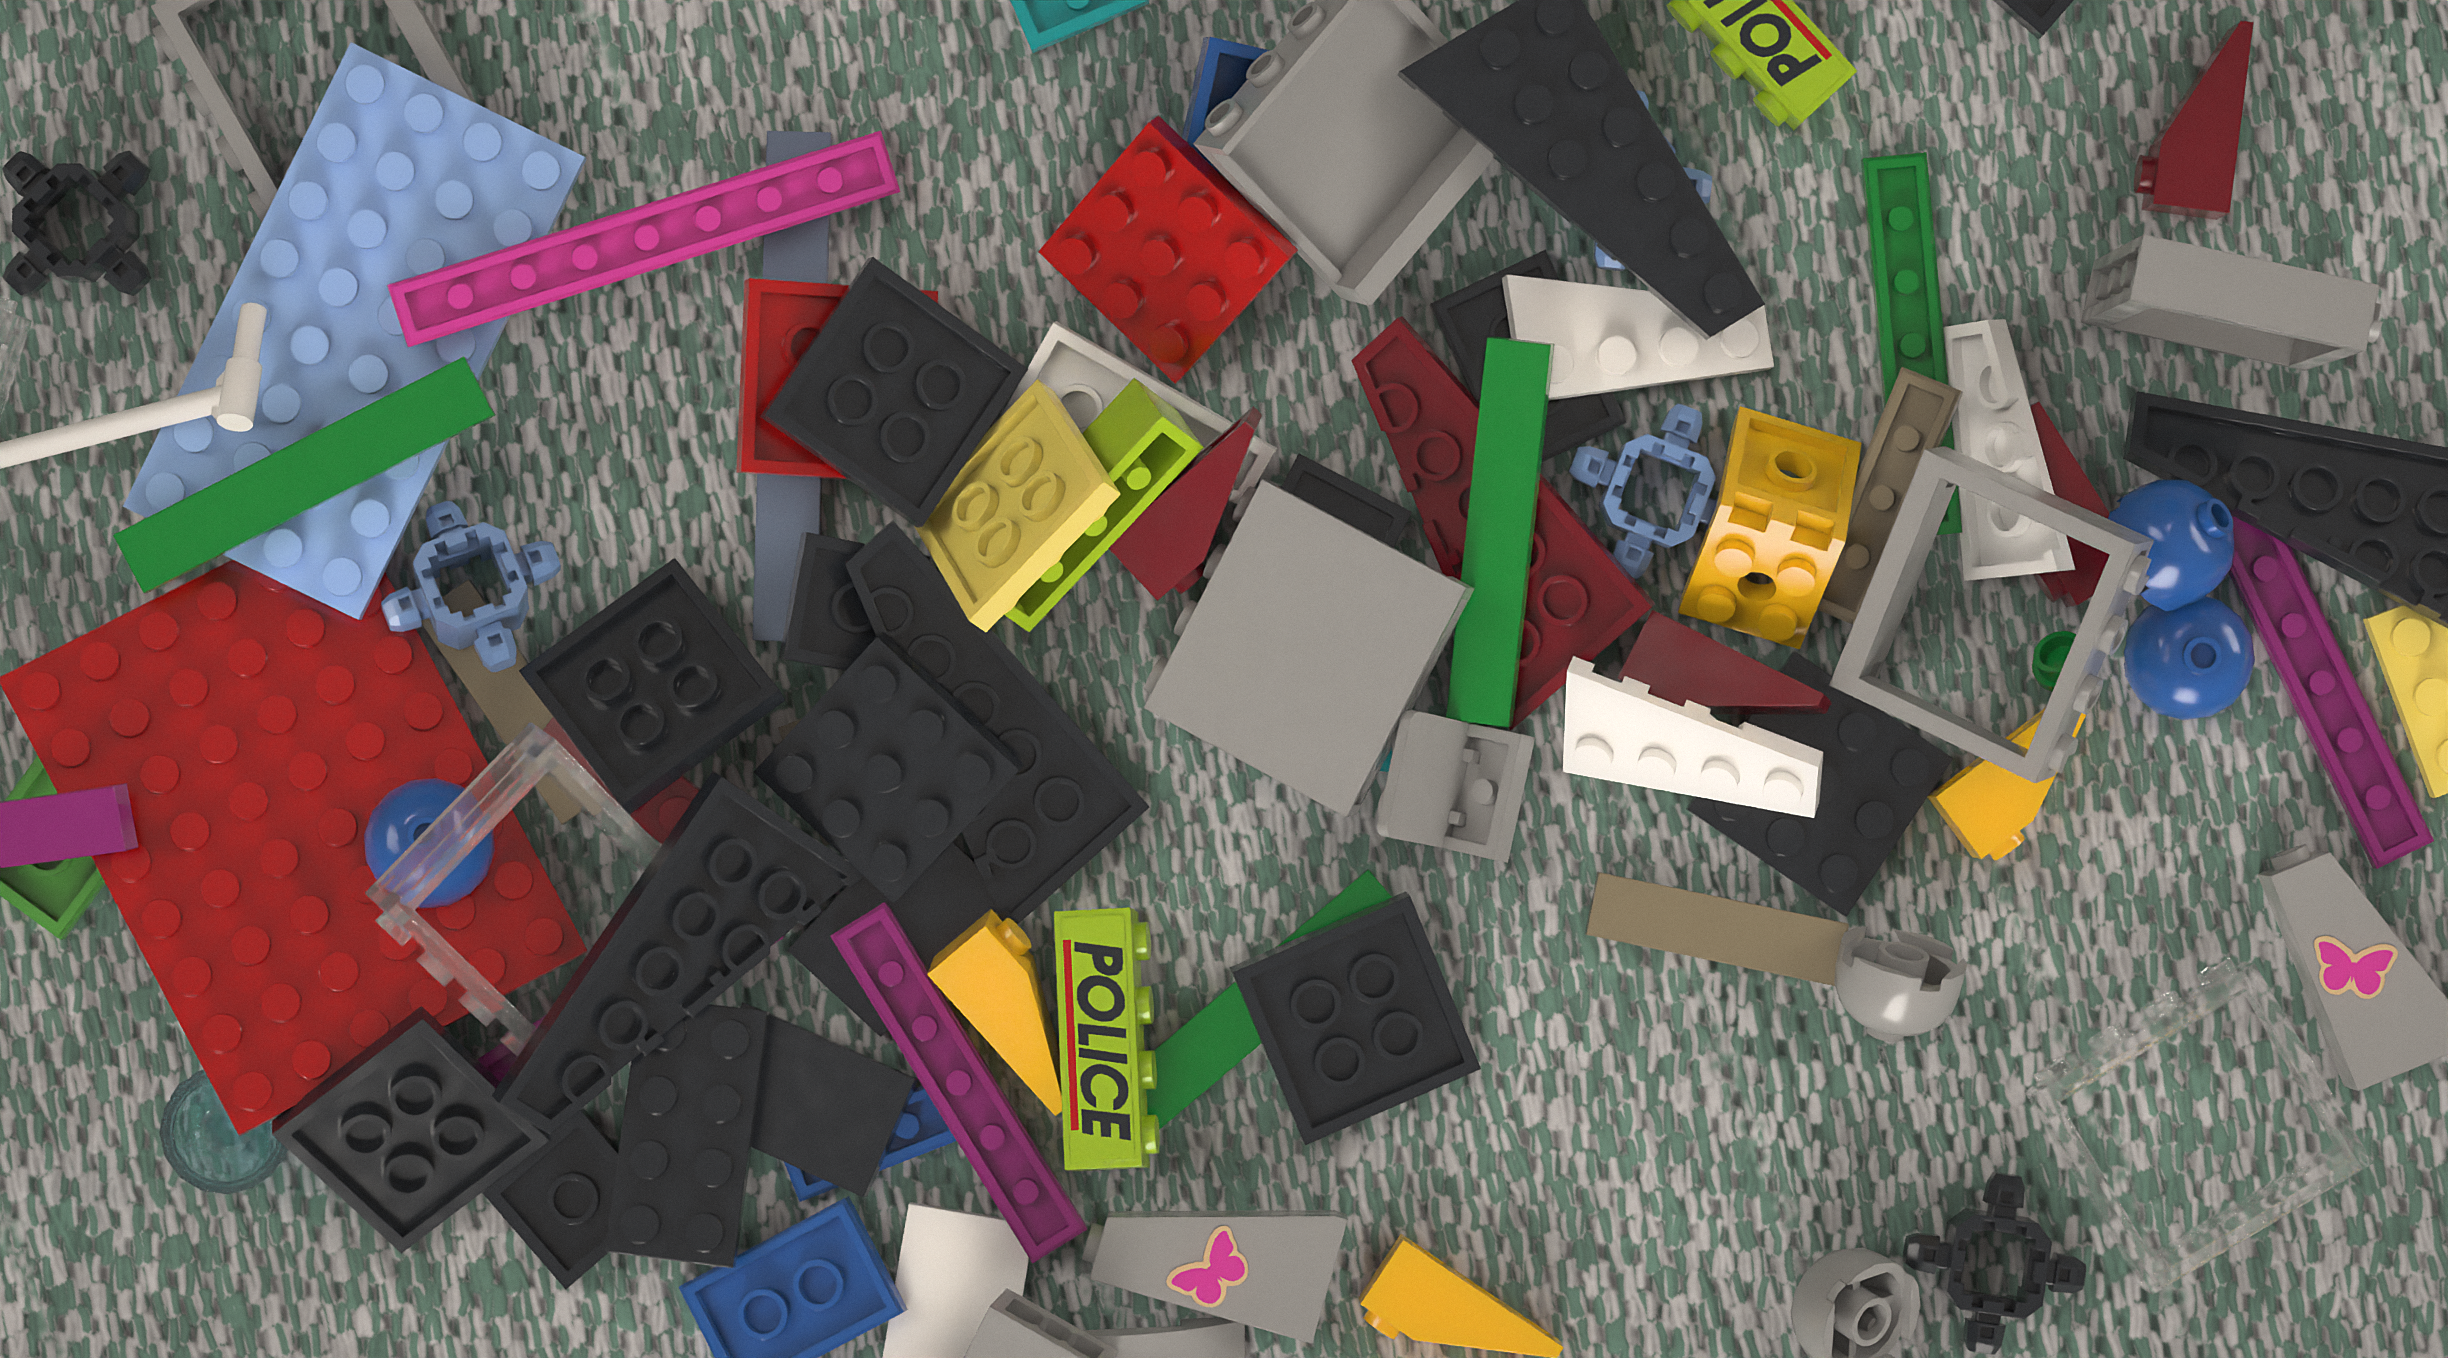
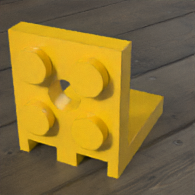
M1740 406L1731 430L1717 506L1684 587L1678 613L1800 650L1846 541L1862 443ZM1780 470L1790 471L1800 478L1789 477ZM1751 572H1759L1768 575L1773 579V582L1769 584H1755L1748 581L1744 576Z

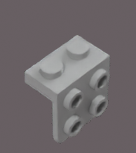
M1407 709L1402 714L1399 726L1395 730L1392 739L1393 754L1385 789L1378 802V833L1389 838L1445 848L1508 863L1535 737Z

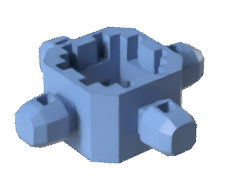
M1677 403L1668 411L1659 431L1665 433L1663 439L1645 434L1621 446L1616 461L1607 458L1609 454L1607 451L1591 446L1578 447L1568 470L1575 480L1593 489L1596 488L1597 483L1605 486L1598 505L1607 526L1626 533L1623 541H1616L1612 555L1634 580H1637L1645 573L1654 553L1648 551L1651 543L1665 549L1673 547L1693 538L1698 523L1705 525L1704 532H1706L1717 506L1718 496L1716 500L1709 498L1716 476L1708 458L1688 450L1690 443H1697L1703 423L1702 413ZM1639 453L1683 468L1686 472L1695 475L1691 484V491L1674 530L1670 528L1665 529L1618 509L1622 500L1623 490Z
M452 501L433 505L427 509L426 525L431 541L421 545L413 561L417 589L410 591L407 586L389 594L381 602L382 611L391 631L404 632L422 627L421 621L429 618L438 642L458 650L474 645L483 666L491 672H498L512 667L516 664L517 649L511 631L521 627L529 610L526 583L532 582L536 586L554 578L561 570L552 542L538 541L520 546L521 552L514 554L504 530L484 522L468 527L460 508ZM478 555L481 562L492 559L494 567L498 568L508 594L502 596L503 604L495 607L493 603L473 609V615L463 617L461 611L451 614L448 606H445L435 582L436 578L441 577L440 569L449 566L450 570L470 563L469 558Z

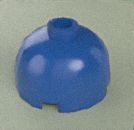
M2156 480L2141 485L2116 501L2120 502V507L2111 511L2108 519L2154 539L2147 558L2152 559L2146 575L2150 576L2146 583L2149 589L2140 593L2150 604L2165 611H2174L2201 600L2225 579L2234 558L2233 519L2225 504L2214 498L2208 491L2187 480Z
M2208 596L2203 597L2192 605L2174 611H2165L2151 604L2143 609L2129 627L2125 641V677L2137 698L2157 714L2181 720L2211 717L2232 705L2249 684L2255 663L2252 636L2242 618L2219 599Z
M438 778L411 780L389 791L372 810L364 833L366 861L378 884L396 900L419 908L449 906L470 894L487 876L495 853L493 825L481 801L461 785Z

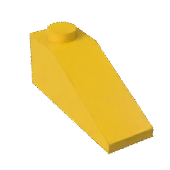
M2045 708L2006 736L2005 739L2029 749ZM2083 713L2079 717L2072 734L2073 737H2076L2086 717ZM1978 757L1931 792L1927 798L1973 858L1983 859L1990 854L1993 860L1996 861L2011 852L2025 840L2020 830L2034 820L2055 776L2038 783H2033Z
M990 909L934 956L927 975L1056 1116L1062 1111L1060 1051L1034 956L1029 952L1032 944L1025 932L1013 920L1006 918L1002 922L993 910Z
M1400 1234L1359 1296L1360 1304L1368 1309L1363 1319L1378 1331L1394 1340L1401 1331L1416 1341L1557 1358L1564 1348L1558 1338L1403 1234Z

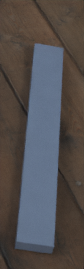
M767 131L766 166L832 146L831 132ZM830 214L764 235L763 279L828 284ZM757 474L752 636L754 641H782L801 533L809 532L821 535L823 478Z

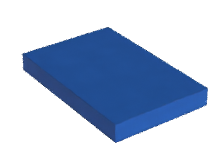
M849 1196L737 1255L735 1268L716 1266L679 1286L715 1358H818L908 1310Z

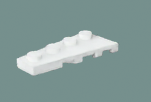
M1506 275L1502 278L1511 339L1555 344L1548 401L1758 372L1774 367L1764 305L1706 340L1650 291Z
M2006 319L1983 320L1943 327L1948 386L1963 391L1952 418L1954 450L2055 495ZM1958 486L1962 525L1960 542L1964 581L2076 570L2066 534Z
M1057 321L1053 322L1031 361L1028 371L1021 379L1002 413L1003 415L1039 379L1055 391L1078 429L1083 433L1135 377L1178 411L1204 448L1200 452L1233 424L1231 421ZM1254 435L1229 502L1238 504L1249 486L1255 488L1275 453L1276 447Z
M1574 656L1572 657L1567 669L1563 772L1814 818L1820 799L1822 751L1746 722L1736 728L1716 720L1709 714L1710 708L1686 700L1684 707L1648 694L1650 685L1624 676L1622 683L1593 673L1592 670L1595 664Z

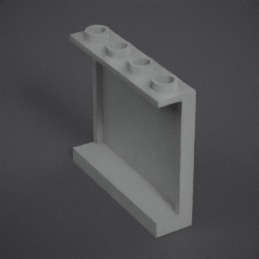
M1315 0L1301 7L1292 16L1287 26L1289 32L1273 50L1263 53L1251 64L1246 73L1248 80L1232 99L1221 102L1210 112L1205 120L1206 129L1193 144L1241 195L1298 249L1297 253L1341 299L1371 306L1494 158L1493 154L1462 127L1459 129L1442 114L1443 111L1418 89L1414 90L1397 76L1402 69L1449 42L1412 0Z
M1261 480L1257 489L1249 486L1240 498L1232 520L1239 523L1228 546L1220 543L1210 556L1203 572V577L1210 581L1199 602L1190 600L1180 614L1174 628V634L1178 635L1180 639L1170 658L1167 659L1162 656L1150 672L1144 690L1151 693L1144 708L1342 816L1357 815L1392 748L1393 735L1399 726L1402 714L1407 709L1412 710L1475 588L1453 576H1446L1285 491L1281 488V485L1273 481Z

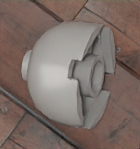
M1867 926L1855 927L1844 932L1835 965L1834 984L1843 1007L1853 1019L1866 1026V1032L1869 1035L1882 1041L1899 1042L1904 1039V1036L1920 1035L1940 1026L1952 1014L1962 989L1967 968V962L1964 958L1958 964L1951 961L1954 951L1952 947L1924 934L1896 929L1894 931L1900 942H1886L1865 938Z
M1866 1248L1831 1251L1819 1258L1804 1273L1795 1290L1791 1306V1320L1797 1340L1810 1358H1895L1888 1353L1896 1345L1899 1337L1901 1336L1909 1341L1916 1328L1921 1305L1919 1286L1915 1278L1905 1272L1902 1268L1903 1266Z

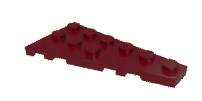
M1401 316L1396 318L1351 361L1381 431L1386 433L1401 468L1399 473L1408 493L1411 492L1424 522L1422 527L1440 569L1444 575L1453 576L1461 581L1480 404L1406 319ZM1541 473L1513 724L1509 727L1510 731L1566 683L1567 669L1573 656L1587 662L1592 661L1655 605L1654 601Z

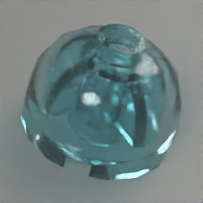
M204 1069L197 1071L180 1083L164 1108L159 1131L164 1156L182 1180L202 1192L232 1195L252 1190L275 1174L288 1153V1149L272 1135V1120L239 1136Z

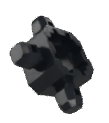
M129 150L118 153L103 166L106 173L102 177L95 170L80 163H57L52 169H49L35 156L22 151L16 153L4 165L2 170L5 179L19 195L24 197L12 209V232L30 249L26 254L19 251L5 268L3 278L17 293L24 297L37 293L51 281L48 276L51 271L57 277L72 283H93L105 273L103 278L118 291L131 296L136 295L150 281L151 276L148 267L135 252L128 251L126 253L140 237V216L123 198L128 193L135 196L147 182L151 171L138 156ZM81 184L108 210L107 213L114 221L107 227L111 232L105 238H100L87 251L88 255L83 260L76 258L71 262L45 236V233L39 226L46 220L43 216L66 195L65 193L71 187L77 189Z
M1993 1172L1987 1180L1982 1200L1988 1203L1987 1211L1969 1208L1960 1211L1947 1221L1944 1242L1940 1241L1938 1234L1914 1233L1906 1236L1903 1262L1914 1270L1935 1274L1936 1268H1939L1938 1285L1951 1303L1960 1310L1972 1311L1971 1318L1965 1317L1964 1341L1967 1349L1972 1352L1995 1355L2002 1346L2006 1325L2000 1323L2001 1316L2026 1319L2043 1306L2046 1285H2048V1290L2051 1292L2075 1293L2083 1290L2086 1264L2074 1256L2053 1252L2052 1258H2050L2052 1241L2041 1226L2028 1217L2016 1216L2017 1208H2024L2025 1186L2022 1177L2019 1175ZM1972 1230L1982 1232L1983 1230L2025 1237L2024 1243L2027 1245L2022 1285L2018 1286L2017 1296H2002L1964 1289L1965 1283L1961 1281L1964 1269L1967 1240H1971Z

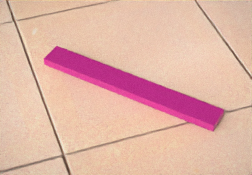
M877 131L387 285L407 347H411L900 192L882 132Z

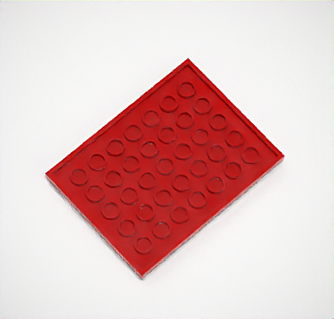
M232 559L0 676V685L57 793L127 783L138 848L93 855L91 857L239 1136L276 1118L281 1113L297 1105L307 1093L422 1006L446 1028L588 952L416 628L404 632L391 631L382 611L381 602L389 594L396 591L386 572L362 620H358ZM438 778L461 785L481 801L493 825L495 853L487 876L470 894L449 906L419 908L396 900L378 884L366 861L364 833L372 810L389 791L411 780Z

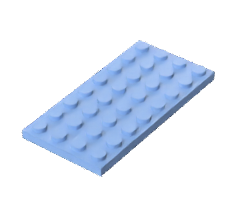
M350 42L177 395L178 397L216 386V380L225 370L226 361L232 358L241 305L244 303L260 304L266 308L267 314L259 356V363L262 365V375L253 427L248 431L242 432L227 430L221 427L212 415L162 427L123 507L147 518L463 356L466 357L479 381L510 315L407 347L387 285L550 234L587 159L542 135ZM450 439L223 555L353 618L362 620Z

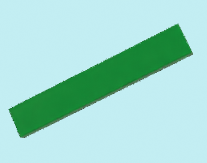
M1927 152L1870 157L1861 160L1884 408L1902 367L1948 385ZM1951 421L1941 447L1946 446L1954 450ZM1957 485L1936 535L1962 533Z
M1495 336L1487 337L1461 581L1475 589L1456 623L1446 718L1507 728L1513 724L1555 345L1553 343Z
M463 356L113 536L143 593H149L494 417L496 414L466 357Z
M1367 869L1276 947L1391 898V895ZM1235 981L1154 1049L1157 1084L1156 1089H1146L1147 1115H1157L1159 1130L1261 1044Z

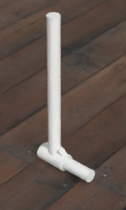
M244 303L241 305L232 358L226 361L225 370L216 380L215 387L0 442V469L212 415L217 420V423L227 430L238 432L250 430L254 423L262 375V365L259 363V356L267 314L266 308L257 303Z

